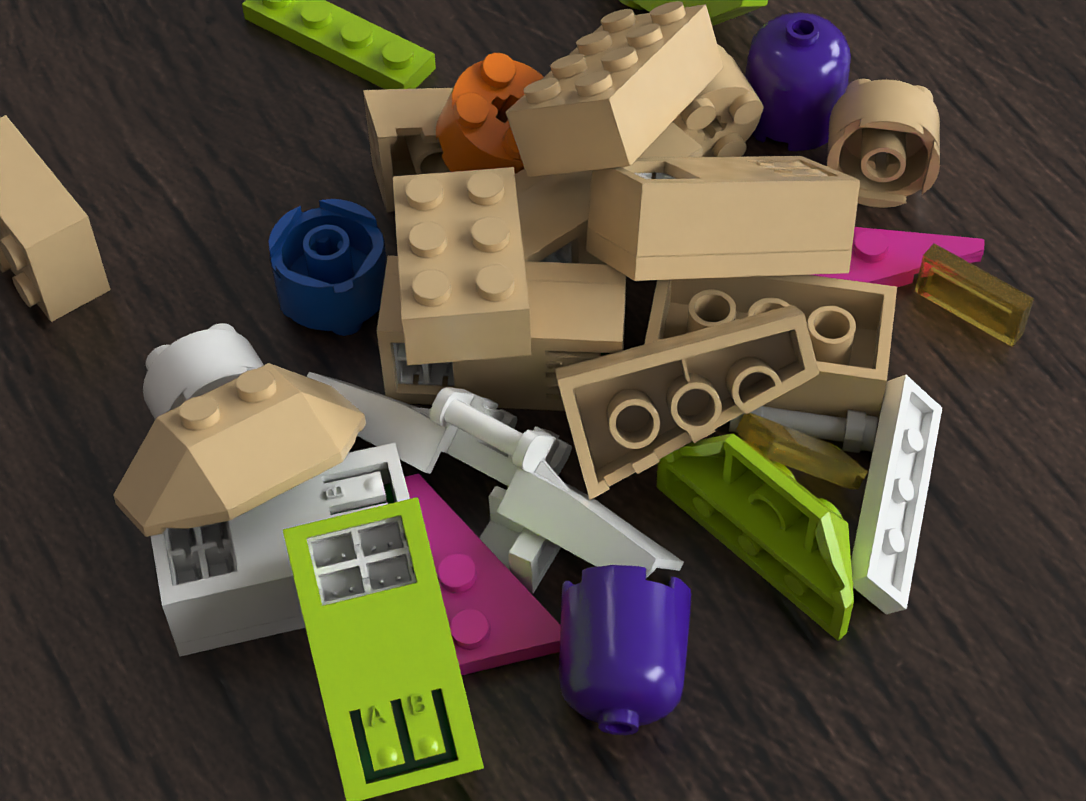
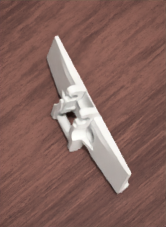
M312 372L308 373V378L332 386L365 415L366 425L361 432H358L357 436L375 446L396 443L399 459L428 474H431L440 453L445 452L509 486L496 512L594 566L626 565L645 567L646 578L656 568L681 570L684 563L682 560L641 533L594 498L589 500L587 494L564 483L558 475L568 460L572 446L558 439L559 435L536 426L533 431L527 429L526 432L521 433L514 429L517 423L516 416L503 409L497 410L498 403L480 397L465 389L444 387L437 394L431 409L404 403L345 381Z

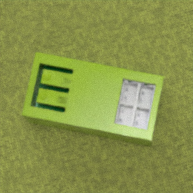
M418 497L283 529L346 801H361L483 769L481 753Z

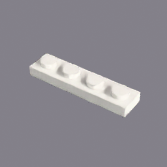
M907 375L889 380L886 383L851 558L853 588L885 614L907 609L942 407Z

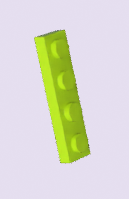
M246 0L242 3L244 19L383 89H416L436 69L434 53L326 0Z

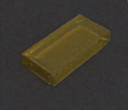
M935 243L932 244L922 257L915 289L916 293L1012 347L1024 334L1034 301L1033 297Z
M751 412L744 414L736 429L739 432L738 435L765 458L850 490H858L868 473L864 467L837 446Z

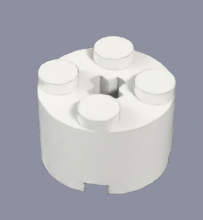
M225 323L215 324L207 330L197 331L184 336L171 345H161L148 355L146 359L148 371L143 384L144 400L156 420L158 416L181 406L186 400L206 394L238 378L242 373L257 369L264 364L249 341L238 334L234 327Z

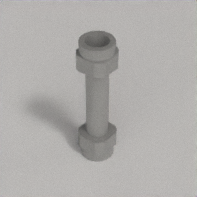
M761 406L748 414L743 413L730 420L729 432L741 433V436L759 438L760 430L840 441L843 442L842 451L860 453V451L873 452L878 417L866 415V412L848 410L847 417L842 418Z

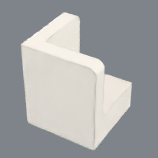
M495 486L489 495L490 522L480 536V539L526 589L533 594L561 547L496 512L507 490Z

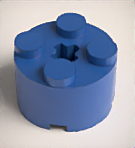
M341 199L319 200L320 207L302 212L301 206L290 210L275 224L268 241L270 262L280 310L295 322L311 329L333 331L342 336L358 332L362 328L363 322L371 318L380 309L387 257L384 237L377 226V220L366 208Z

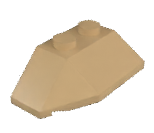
M267 363L257 369L242 373L238 378L206 394L190 398L181 406L158 416L113 494L115 503L145 537L163 534L166 528L189 529L230 521L342 463L354 445L358 432H361L366 425L365 415L332 386Z

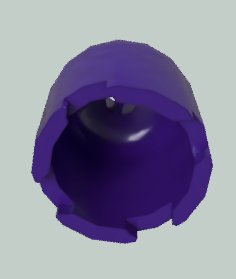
M802 12L782 14L765 23L753 36L747 58L745 77L764 107L759 123L752 133L756 140L763 143L766 137L774 141L788 143L787 149L789 151L816 149L828 142L831 111L839 98L845 94L849 82L851 62L850 48L845 36L829 20L816 14Z
M607 565L582 570L581 583L576 585L570 581L563 583L559 679L562 696L568 706L588 720L597 722L598 728L601 731L614 735L634 734L638 732L639 726L650 724L666 717L680 702L684 689L691 613V589L681 579L671 577L669 586H666L662 583L647 581L645 567Z

